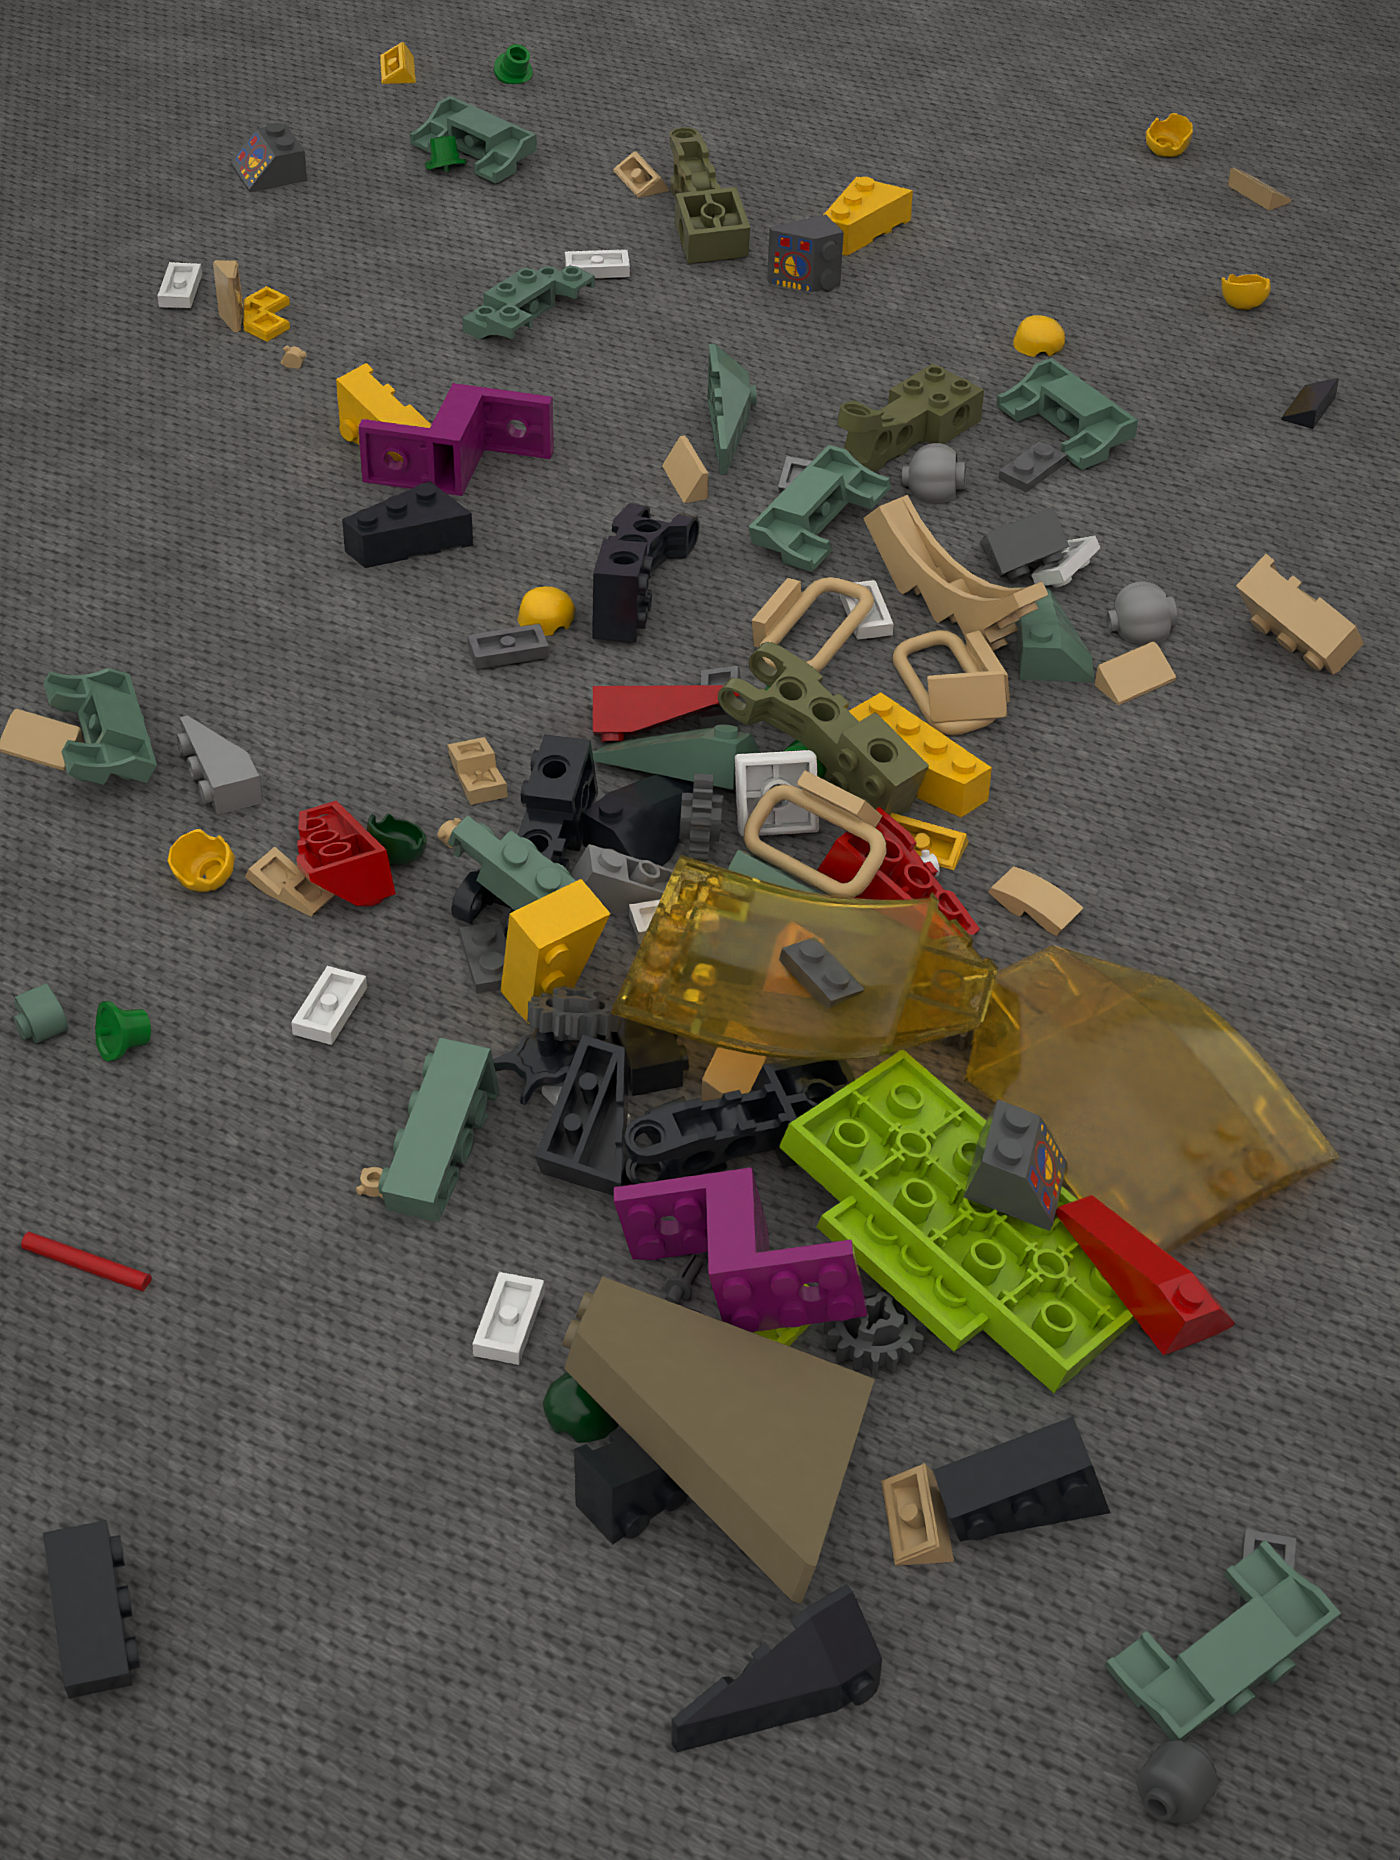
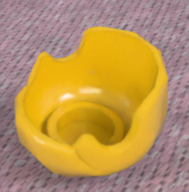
M1171 113L1163 121L1156 118L1146 131V144L1154 154L1160 157H1176L1181 155L1191 142L1193 124L1187 117L1177 113Z
M1230 274L1227 281L1224 277L1221 278L1222 295L1227 304L1236 309H1253L1261 305L1271 292L1270 279L1257 274H1244L1237 277L1234 274Z
M1043 315L1028 316L1019 324L1013 339V346L1018 352L1027 356L1035 357L1040 352L1047 353V356H1053L1054 353L1063 349L1066 336L1061 325L1054 319Z
M551 586L536 587L523 596L517 621L520 627L540 624L544 635L550 636L559 627L564 626L565 629L570 627L576 614V607L571 597L559 588Z
M196 829L180 836L170 847L167 862L175 878L185 888L191 891L209 892L222 887L232 875L235 855L228 843L220 835L212 837L203 830Z

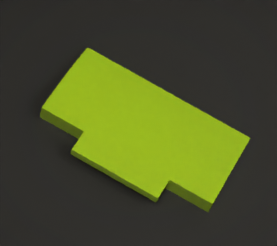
M900 1050L789 1123L779 1148L840 1201L839 1204L821 1216L816 1228L832 1242L852 1239L858 1266L952 1351L955 1352L984 1330L1049 1390L1055 1393L1136 1321L1056 1214L1053 1226L1048 1231L963 1197L978 1138L986 1120L905 1050ZM1062 1186L1057 1207L1078 1199Z

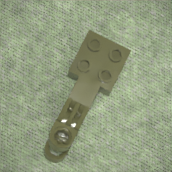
M679 127L669 132V140L673 154L674 175L670 178L671 192L675 198L674 223L687 263L748 257L750 225L737 187L721 188L720 184L717 183L714 166L709 160L707 145L697 129Z
M931 364L889 389L888 405L880 410H873L856 400L841 404L837 424L848 431L843 449H846L864 467L876 472L883 468L886 462L896 456L904 455L910 447L917 443L921 444L926 441L930 444H945L981 421L984 389L972 384L967 379L945 370L941 366Z
M764 642L749 658L748 664L751 672L757 679L770 687L767 691L763 688L759 690L740 678L731 677L718 692V701L724 711L747 726L765 721L802 742L809 750L813 751L817 759L827 768L823 780L865 800L875 810L881 807L889 815L891 813L903 815L910 810L929 765L876 712L859 722L847 710L849 702L840 693L833 696L820 683L823 676L813 666L773 642ZM763 657L770 659L777 669L770 667ZM733 691L743 697L746 703L741 702L734 695Z

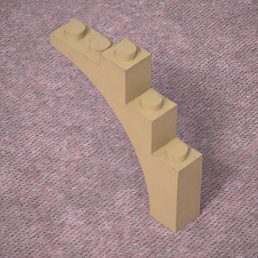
M908 495L879 506L863 518L898 591L905 594L914 590L916 596L922 594L933 619L938 623L948 618L952 624L957 622L965 639L966 634L980 630L993 651L1009 644L1006 637L1018 631L1015 622L1039 609L1036 602L1049 595L1042 581L1029 587L1007 588L991 584L973 575L955 561L936 541L921 520Z

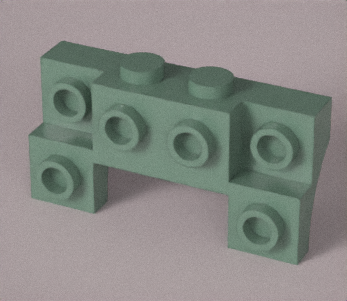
M452 96L439 101L425 123L410 133V144L431 153L430 138L455 136L458 150L479 159L474 163V174L493 183H498L517 173L516 162L537 151L536 134Z
M572 265L565 267L561 271L545 266L536 272L525 267L483 293L484 305L463 317V332L478 339L488 335H500L513 339L517 329L523 325L531 328L534 318L555 306V295L576 299L579 289L584 286L593 288L595 286V275Z
M1052 358L1036 363L1018 384L1008 391L997 395L996 406L1017 422L1039 414L1068 435L1071 439L1061 443V452L1066 453L1067 459L1081 470L1108 460L1111 447L1136 437L1138 425L1136 418Z
M828 445L748 527L752 544L781 552L783 564L813 572L832 552L830 540L817 535L848 503L872 509L891 489L890 480L888 477L881 476L864 467L846 449Z
M111 668L86 675H64L49 671L43 682L49 705L62 712L71 711L78 713L86 742L80 743L67 740L62 749L67 774L82 782L91 781L102 785L106 783L111 773L125 780L134 779L147 783L157 763L130 674Z
M467 815L451 832L448 844L452 847L456 846L454 855L459 858L465 852L482 866L476 881L514 910L520 909L576 881L564 866L553 863L541 854L530 840L519 837L512 830L499 840L488 826L483 823H477Z
M1266 1540L1260 1543L1257 1549L1235 1566L1232 1565L1226 1569L1224 1573L1225 1578L1245 1600L1246 1604L1182 1652L1176 1662L1163 1650L1148 1631L1141 1634L1138 1640L1117 1656L1111 1657L1106 1661L1105 1668L1138 1708L1143 1706L1171 1741H1184L1210 1719L1214 1720L1226 1710L1232 1717L1241 1712L1256 1698V1695L1252 1692L1256 1686L1265 1679L1271 1685H1274L1296 1667L1292 1660L1296 1652L1335 1623L1341 1614L1318 1586L1297 1573Z

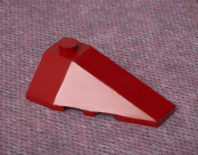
M724 685L593 686V734L601 735V742L624 741V735H635L719 707L721 705L718 701V692ZM733 691L734 695H735L738 699H742V698H743V697H741L738 693H736V692Z
M338 801L299 812L298 831L300 840H297L299 855L296 857L298 869L310 882L356 906H374L383 902L384 898L396 894L387 850Z
M878 807L876 811L882 817L875 828L883 834L886 841V855L869 886L863 893L851 900L935 942L978 933L980 928L956 895L949 890H944L934 877L938 871L931 861L924 863L915 851L914 847L917 842L912 835L881 807ZM848 831L836 839L817 871L840 883L852 881L870 852L869 843Z
M1093 1195L1057 1207V1217L1163 1356L1215 1336L1235 1325L1233 1319L1207 1286L1189 1269Z

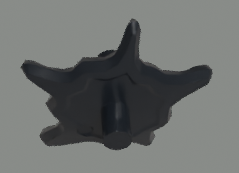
M535 1028L533 1034L521 1038L515 1050L493 1059L495 1071L510 1070L524 1078L525 1084L520 1097V1103L525 1106L533 1092L544 1085L560 1086L564 1083L580 1040H555L553 1032L541 1033L539 1028ZM597 1034V1039L605 1040V1035Z

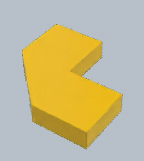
M267 286L244 299V331L268 342L290 329L289 321L274 314L290 305L289 297Z

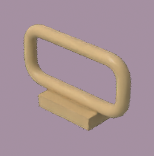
M833 577L816 580L804 592H801L800 581L787 578L752 619L754 646L759 647L764 642L779 644L816 598L825 592H836L858 599L859 603L813 659L806 662L820 672L871 611L874 605L873 594L863 585ZM763 657L770 667L777 669L770 659Z
M937 630L909 638L901 642L893 652L892 660L894 667L926 721L943 735H962L986 727L997 718L932 722L929 694L907 657L914 652L932 646L945 645L950 648L965 673L1004 670L1007 702H1010L1008 674L980 630L966 634L967 645L955 633Z
M804 770L796 783L803 790L787 784L778 785L768 790L759 800L744 827L743 840L747 849L756 857L831 897L846 900L863 893L879 870L886 855V841L883 834L875 828L882 815L865 800ZM784 800L790 801L869 843L870 852L852 881L840 883L760 840L759 832L777 803Z

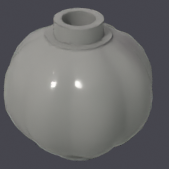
M927 444L915 452L909 466H903V487H909L914 497L926 502L945 503L956 499V490L966 489V462H958L957 452L945 444Z
M1146 581L1133 582L1122 588L1117 594L1113 610H1109L1106 613L1107 625L1110 632H1118V635L1127 642L1139 645H1146L1150 642L1157 644L1169 637L1171 626L1177 625L1176 604L1173 597H1166L1165 592L1159 586Z

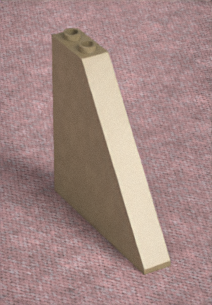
M602 1276L594 1294L585 1291L576 1314V1319L581 1321L572 1319L562 1344L563 1347L570 1349L564 1369L791 1601L802 1604L820 1556L875 1379Z

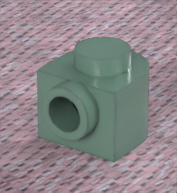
M47 983L15 996L14 1005L19 1014L13 1016V1019L23 1040L31 1037L34 1043L38 1044L68 1031V1023L63 1009Z

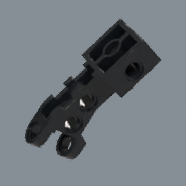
M629 503L614 518L612 532L617 533V535L603 539L593 572L592 639L637 642L639 630L646 629L648 611L650 612L652 590L648 589V581L652 577V572L667 558H686L691 553L699 536L700 523L698 517L679 513L668 523L650 519L649 507Z
M544 734L540 749L534 750L532 753L530 779L524 780L521 787V803L526 804V811L518 836L530 840L541 854L553 863L564 866L567 870L569 869L570 862L569 859H564L566 849L580 851L583 843V812L595 804L598 795L591 740ZM480 871L469 872L456 891L451 907L454 918L472 925V921L486 905L491 906L493 902L510 908V913L515 911L476 881ZM508 915V917H507L506 924H505V936H506V938H507V931H508L509 915Z
M841 1049L763 1065L749 1093L741 1094L740 1090L723 1093L720 1099L701 1102L700 1098L683 1101L631 1121L625 1132V1150L629 1157L625 1167L627 1185L648 1183L641 1181L635 1175L637 1169L643 1165L657 1167L661 1175L655 1181L688 1177L734 1158L775 1150L783 1168L798 1165L779 1148L789 1123L856 1080ZM647 1132L654 1133L661 1140V1142L643 1149L635 1143V1139L640 1134Z

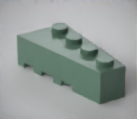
M441 1037L434 1053L429 1052L425 1058L423 1065L424 1080L420 1090H414L408 1106V1115L410 1117L405 1129L400 1128L396 1134L393 1146L395 1156L391 1166L383 1169L378 1186L379 1193L383 1195L387 1210L439 1222L459 1180L460 1171L458 1167H455L457 1162L465 1164L473 1150V1128L482 1129L488 1117V1114L485 1113L487 1099L495 1101L500 1092L490 1048Z

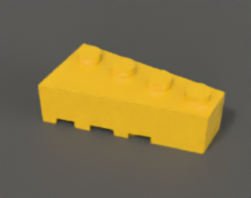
M882 692L849 710L859 722L876 712L929 765L916 794L918 799L959 817L966 815L988 801L992 767Z

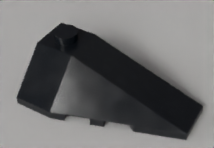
M655 774L607 793L583 812V846L587 848L590 844L603 849H612L620 854L639 860H648L656 865L663 866L673 856L675 847L680 840L682 793H693L694 782Z
M845 1584L804 1609L790 1621L796 1630L773 1649H770L764 1642L751 1653L754 1658L747 1664L739 1677L735 1680L729 1676L722 1677L673 1717L671 1745L676 1752L832 1713L842 1709L851 1702L858 1706L872 1698L880 1684L882 1657L852 1589Z

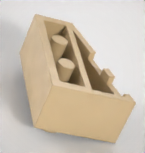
M1265 554L1236 585L1252 615L1250 622L1265 635L1269 631L1277 635L1276 640L1289 652L1293 653L1296 649L1304 654L1303 659L1315 670L1320 671L1322 668H1325L1332 674L1339 672L1364 645L1357 627L1321 597L1316 600L1299 589L1302 582L1292 575L1289 580H1286L1278 573L1274 565L1275 560Z

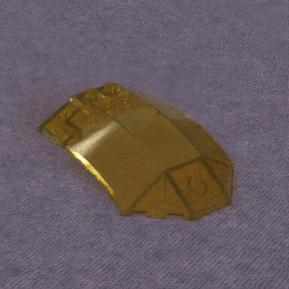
M680 855L613 1005L611 1014L705 1044L747 1054L796 1060L869 1058L982 1028L998 967L989 957L984 958V960L972 947L973 938L956 919L949 921L939 910V900L932 892L930 898L909 900H872L829 896L776 885ZM807 939L822 944L825 950L831 953L865 990L831 1008L826 1007L814 998L779 961L782 947Z
M1051 945L985 977L964 1082L970 1081L994 1103L999 1099L1040 1115L1067 1161L1064 1179L1076 1196L1082 1199L1093 1195L1168 1253L1340 1158L1286 1085L1260 1054L1208 1005L1168 978L1055 945Z

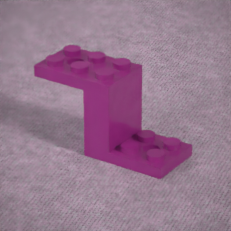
M452 383L430 428L362 419L358 426L362 482L412 489L419 484L431 481L446 494L463 496L484 450L551 459L554 453L553 397ZM510 421H521L526 426V429H516ZM388 452L398 453L404 461L398 462L393 460Z
M752 1167L614 1187V1204L632 1260H656L659 1258L708 1252L709 1278L723 1322L754 1333L757 1331L786 1327L794 1328L829 1321H845L851 1318L868 1316L866 1298L852 1239L769 1251L768 1226ZM673 1216L676 1220L664 1221L660 1218ZM807 1283H819L818 1286L814 1287L804 1286Z

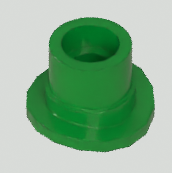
M513 44L496 59L493 69L494 75L499 81L513 85L528 82L532 78L533 70L529 63L530 53L528 49L522 45Z
M455 136L430 138L431 160L425 163L426 169L443 166L444 171L448 172L450 170L449 165L467 164L466 159H460Z
M111 1001L99 1003L96 1014L95 1036L96 1045L102 1058L108 1062L121 1059L128 1048L148 1044L151 1037V1024L145 1010L118 1009Z

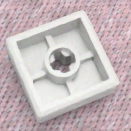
M813 751L737 754L735 756L737 828L741 836L744 835V827L759 800L768 790L773 788V785L787 784L803 790L796 783L804 770L817 776V756ZM780 801L775 805L764 822L759 836L815 833L819 830V816L790 801Z

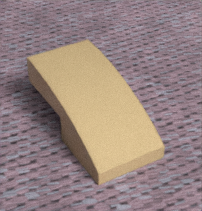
M485 737L447 745L452 765L470 805L508 797L507 783L496 767L495 753Z
M276 847L272 848L252 865L245 876L248 881L265 894L310 917L336 896L310 882L298 869V866Z
M1014 866L988 891L1009 912L1019 917L1024 912L1028 913L1046 931L1056 936L1083 910L1079 903L1061 889L1033 873Z

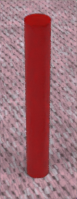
M27 1232L21 1242V1247L24 1250L144 1292L152 1280L151 1275L32 1232Z

